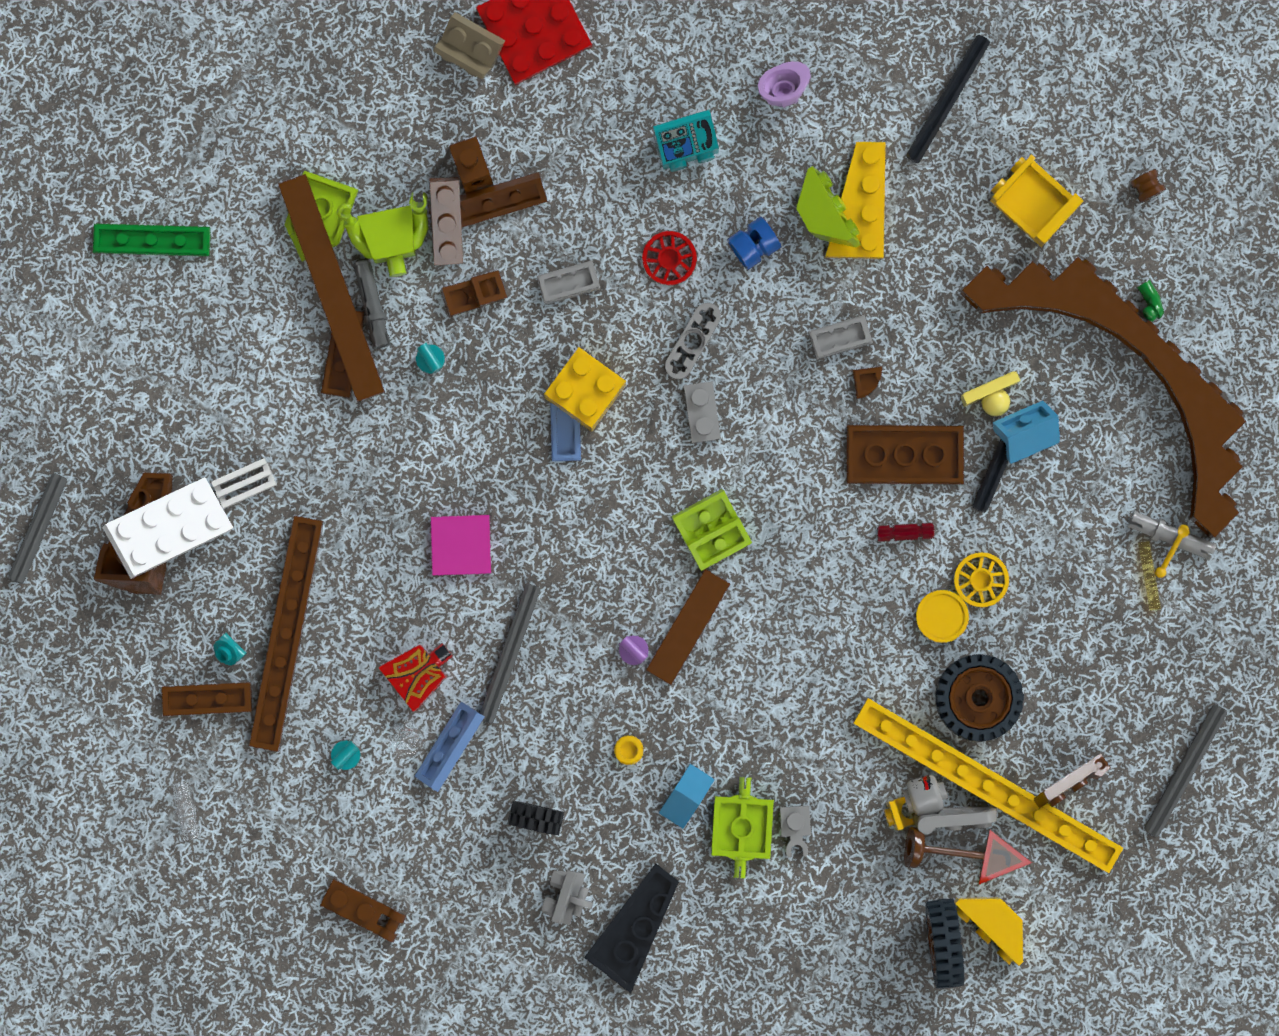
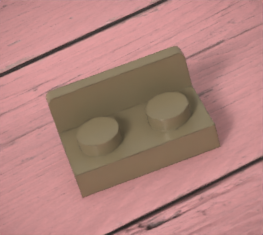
M455 12L450 17L443 36L435 45L433 51L445 61L452 62L465 69L468 74L484 79L493 69L505 40Z

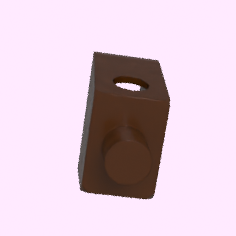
M477 136L449 146L466 194L494 185ZM483 180L480 183L472 184L476 181Z

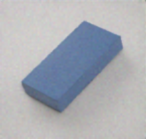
M550 403L552 461H581L580 423L560 410L559 407Z

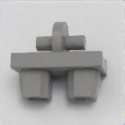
M567 870V872H553L550 885L561 889L558 900L546 897L541 909L543 913L552 917V922L570 925L572 916L580 917L583 907L592 909L593 902L586 900L589 889L582 887L586 874Z

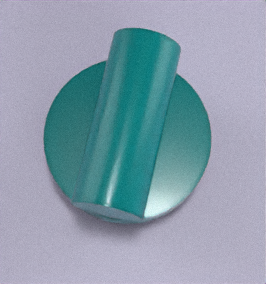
M427 343L417 348L416 363L421 371L433 374L443 368L445 355L441 348Z
M227 633L223 634L214 643V652L217 660L226 665L232 666L247 654Z
M340 741L331 751V763L338 770L352 769L360 761V749L352 741Z

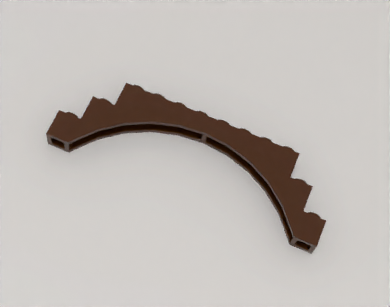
M1077 257L1054 281L1049 278L1051 273L1041 263L1036 265L1032 261L1009 285L1004 283L1006 278L995 267L990 269L986 266L960 293L980 314L1022 309L1054 312L1078 319L1116 337L1149 366L1164 384L1175 404L1190 445L1193 488L1189 519L1210 539L1215 538L1240 513L1235 508L1237 503L1228 494L1223 493L1221 495L1219 491L1243 467L1238 462L1240 457L1231 448L1227 447L1224 449L1222 447L1246 422L1242 417L1243 411L1235 403L1230 402L1229 404L1221 397L1223 394L1221 389L1211 381L1207 383L1200 376L1201 370L1193 362L1184 361L1179 356L1181 353L1179 348L1169 340L1165 342L1158 335L1159 329L1151 321L1147 320L1144 322L1137 315L1139 312L1137 307L1127 299L1123 301L1116 294L1118 292L1117 288L1109 280L1105 279L1102 281L1095 274L1097 269L1087 259L1082 261Z

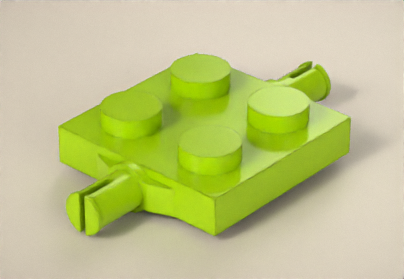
M739 777V795L731 797L715 796L711 855L726 856L735 860L733 878H739L740 866V878H746V861L755 858L770 859L774 800L758 799L750 795L752 778L746 777V789H744L745 777Z

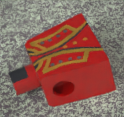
M443 643L430 653L420 644L383 664L379 669L410 709L416 712L447 678L440 667L451 659L453 655Z

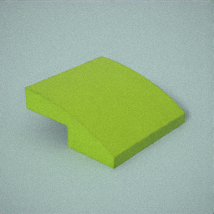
M723 489L671 516L701 571L752 544L748 533Z

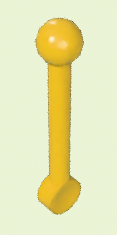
M1180 525L1178 527L1176 540L1161 567L1155 570V575L1158 578L1166 576V568L1183 538L1189 535L1190 531L1187 525Z

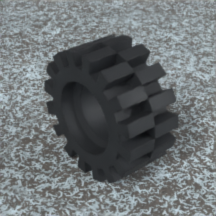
M512 801L507 824L559 836L564 812L529 803Z

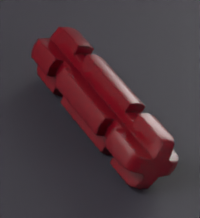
M922 523L921 526H918V524L893 525V527H890V525L877 527V538L880 542L890 541L891 539H894V541L918 540V537L932 539L935 536L933 523Z

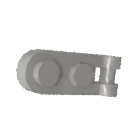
M987 805L943 808L940 812L920 817L914 814L913 822L923 834H930L935 828L945 827V830L950 831L961 830L964 825H974L975 828H989L993 822L997 821V808Z

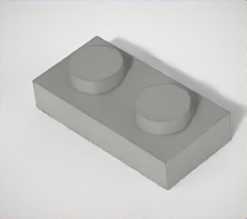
M713 381L684 385L692 444L721 440Z

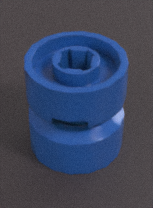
M761 216L747 225L746 232L739 230L727 239L729 246L746 270L760 263L762 255L770 256L782 248L777 236ZM758 239L759 243L755 245L753 241Z

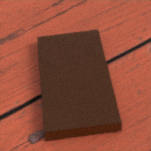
M847 425L846 484L963 485L964 426Z

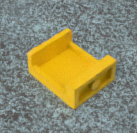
M1031 154L1027 160L1021 157L1010 169L1014 174L1007 181L1002 178L992 188L991 192L994 196L990 202L1042 248L1084 200L1076 193L1071 195L1034 161L1036 158Z

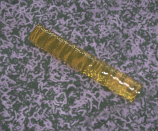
M1150 541L1140 542L1138 547L1149 610L1161 609Z

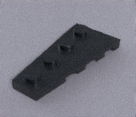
M657 863L654 864L584 956L586 960L630 994L679 883L678 879Z

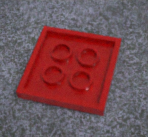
M489 0L476 7L486 29L505 40L499 55L515 85L593 47L570 0Z

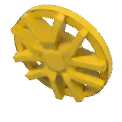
M983 552L974 553L964 558L957 566L954 574V585L958 595L967 604L975 607H989L999 602L1006 594L1009 586V574L1004 563L996 556ZM980 557L978 568L969 562L974 558ZM984 557L991 559L988 570L982 568ZM965 563L973 570L971 575L961 571ZM995 563L1000 566L1002 572L991 573ZM959 574L969 581L959 586ZM993 576H1004V584L993 583ZM971 585L974 590L965 596L961 590ZM992 587H1002V591L997 597ZM987 590L992 598L989 602H985L983 592ZM978 592L981 603L974 602L970 598Z

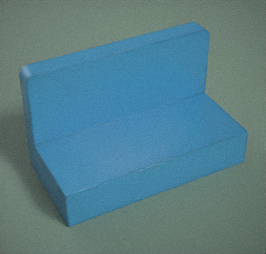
M1040 401L993 422V431L1006 443L1007 460L1011 464L1060 442L1059 416L1044 401Z

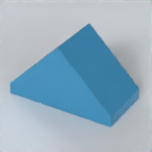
M690 764L659 811V814L684 829L715 779Z

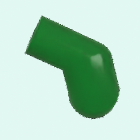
M1148 280L1137 288L1148 305L1143 310V315L1146 320L1153 322L1155 319H1160L1163 316L1164 309L1158 292L1151 281Z

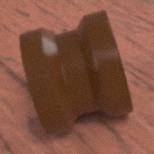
M1156 169L1130 182L1132 188L1136 189L1139 193L1138 200L1140 203L1167 190L1164 184H1161L1157 179L1158 172Z

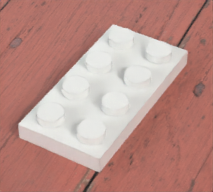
M204 477L105 524L102 528L132 579L231 531L233 526Z

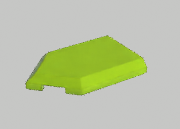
M304 171L302 175H307L332 247L340 244L345 230V220L338 217L337 209L342 204H350L351 209L346 208L341 212V214H350L359 189ZM288 213L284 225L303 262L305 257Z

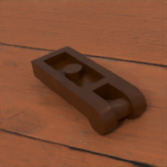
M335 878L320 906L394 943L397 937L395 932L399 924H403L407 917L405 914ZM382 914L389 917L385 927L377 924Z

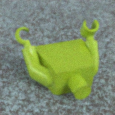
M423 192V201L416 202L413 199V193H411L410 205L360 215L357 218L352 217L351 214H341L343 209H351L350 204H342L337 209V215L340 219L345 220L344 227L352 245L365 258L373 259L376 264L387 262L389 277H398L407 274L404 258L416 256L415 250L422 246L427 234L428 217L425 207L428 196Z

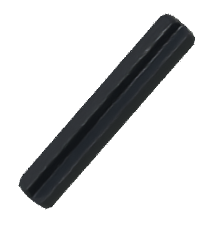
M1002 439L998 443L972 504V507L980 512L985 513L988 511L1008 464L1006 443Z

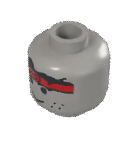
M933 775L910 780L907 783V789L903 790L909 813L914 812L918 817L942 811L944 808L943 800L948 799L944 782L937 783Z

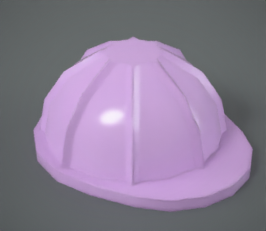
M794 61L773 67L760 78L758 83L759 94L772 106L785 108L796 104L810 81V70L805 64Z

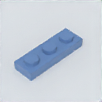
M460 702L415 774V777L438 792L485 716L465 703Z

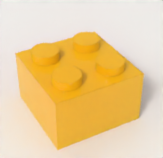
M578 347L544 393L546 400L559 407L560 410L592 432L626 386V380Z

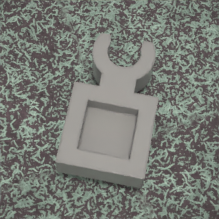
M810 806L780 807L781 837L790 836V842L786 846V855L792 857V847L799 845L803 849V857L807 856L808 846L803 841V836L811 835Z

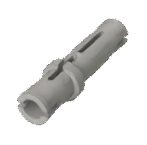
M1136 510L1132 512L1133 517L1130 516L1127 528H1132L1149 535L1153 541L1161 540L1173 545L1178 536V528L1166 524L1164 519L1159 518L1156 520ZM1189 533L1187 537L1182 539L1178 548L1209 561L1212 557L1210 554H1213L1215 551L1216 543Z

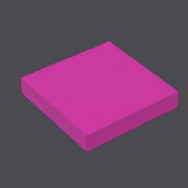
M490 515L431 517L433 576L492 574Z

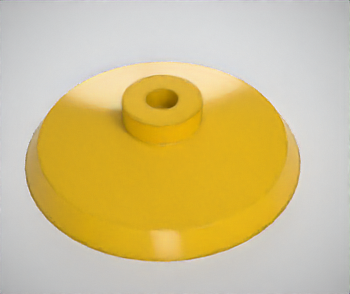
M937 590L927 594L921 600L916 611V621L920 631L928 639L946 643L957 639L963 634L968 625L969 612L965 602L959 595L948 590Z

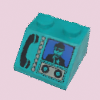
M710 110L653 126V138L663 170L670 168L671 172L682 170L687 167V162L698 160V163H705L715 159L714 154L719 153V145Z

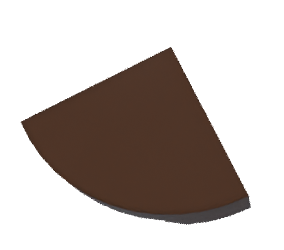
M882 366L853 370L856 400L868 396L876 389L882 376Z

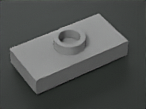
M593 260L537 276L544 305L601 289Z
M865 315L808 331L816 360L873 343Z

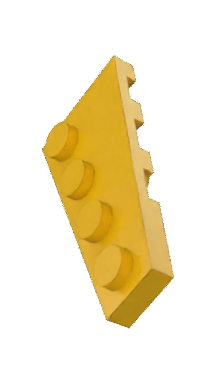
M856 142L841 200L846 206V210L843 211L847 220L851 218L860 232L856 236L861 245L851 247L829 242L825 258H884L886 142Z

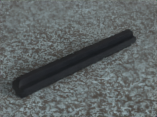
M977 35L906 154V157L912 162L920 163L987 50L990 41L986 37Z

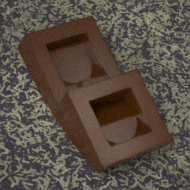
M499 270L472 277L468 281L443 287L440 290L449 318L507 298Z

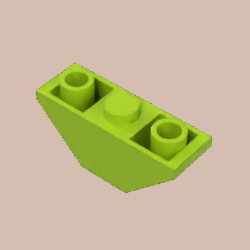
M811 166L807 170L796 207L808 231L820 240L858 247L861 244L856 235L860 232L851 218L847 220L843 211L846 210V206L838 195L834 196L830 190V187L833 186L831 179L825 171L819 172L814 166Z

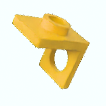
M905 797L886 802L888 808L884 809V814L889 827L894 825L895 830L899 831L904 829V827L914 824L913 818H906L902 814V806L906 803Z

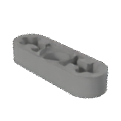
M703 303L695 310L666 360L665 370L670 378L682 380L690 374L720 322L721 313L716 305ZM711 309L713 310L715 321H708L704 330L709 331L707 335L700 329L691 327L693 323L699 326L702 322L701 311L707 312ZM692 333L697 334L702 341L700 347L695 350L688 349L684 343L686 336ZM680 347L686 354L694 355L692 361L688 357L683 363V366L686 368L685 372L679 371L677 374H674L672 372L673 366L670 363L672 361L678 362L681 358L682 353H677Z

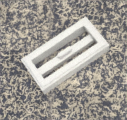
M265 458L211 482L223 509L277 486ZM260 467H263L264 469L263 472H260L254 476H251L245 480L233 484L225 489H221L220 485L227 483L233 479H236ZM265 477L268 478L269 482L226 500L225 495Z

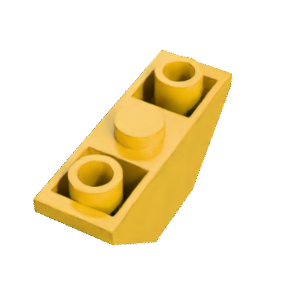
M999 897L956 898L954 900L958 916L966 924L970 920L979 927L975 932L987 944L993 941L1000 948L996 953L1008 965L1013 961L1018 966L1023 963V921Z

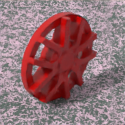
M664 231L656 234L647 242L643 250L642 260L644 269L652 280L662 285L672 286L684 282L692 275L696 267L697 254L693 243L685 235L675 231ZM671 236V246L665 247L663 237ZM675 237L682 239L685 243L675 248ZM656 240H660L661 249L651 247ZM689 246L692 253L681 256L679 250ZM648 251L658 253V259L647 258ZM692 257V264L689 268L682 260ZM648 263H658L653 273L648 267ZM679 265L687 271L683 277L676 270ZM661 267L667 270L663 280L656 277ZM670 271L678 278L677 280L667 281Z

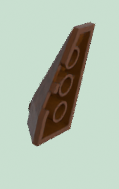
M144 472L127 502L128 508L124 515L172 493L173 475L171 473ZM109 540L108 544L104 543L99 552L94 580L134 594L161 595L167 562L131 579Z

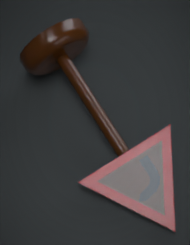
M917 827L909 828L905 841L904 862L907 868H917L920 866L924 853L983 859L979 884L1032 863L991 829L988 831L984 852L925 845V835Z

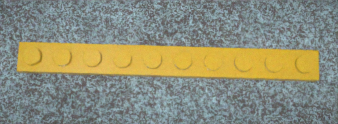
M867 698L853 724L1107 873H1110L1123 850V847L1057 808L1051 807L1048 803L1039 809L1034 802L1036 796L869 698Z

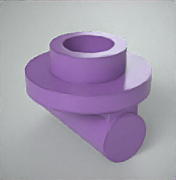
M626 636L619 644L620 656L627 664L638 665L648 657V645L639 636Z

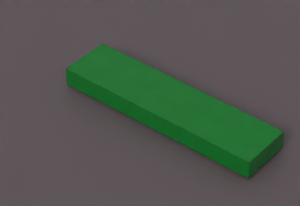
M94 224L93 253L210 257L211 228L199 226Z

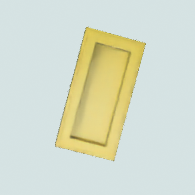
M1010 372L961 395L962 403L966 407L982 400V407L987 414L996 417L1001 416L1008 411L1011 402L1009 395L1004 389L1018 384L1021 380L1017 372Z

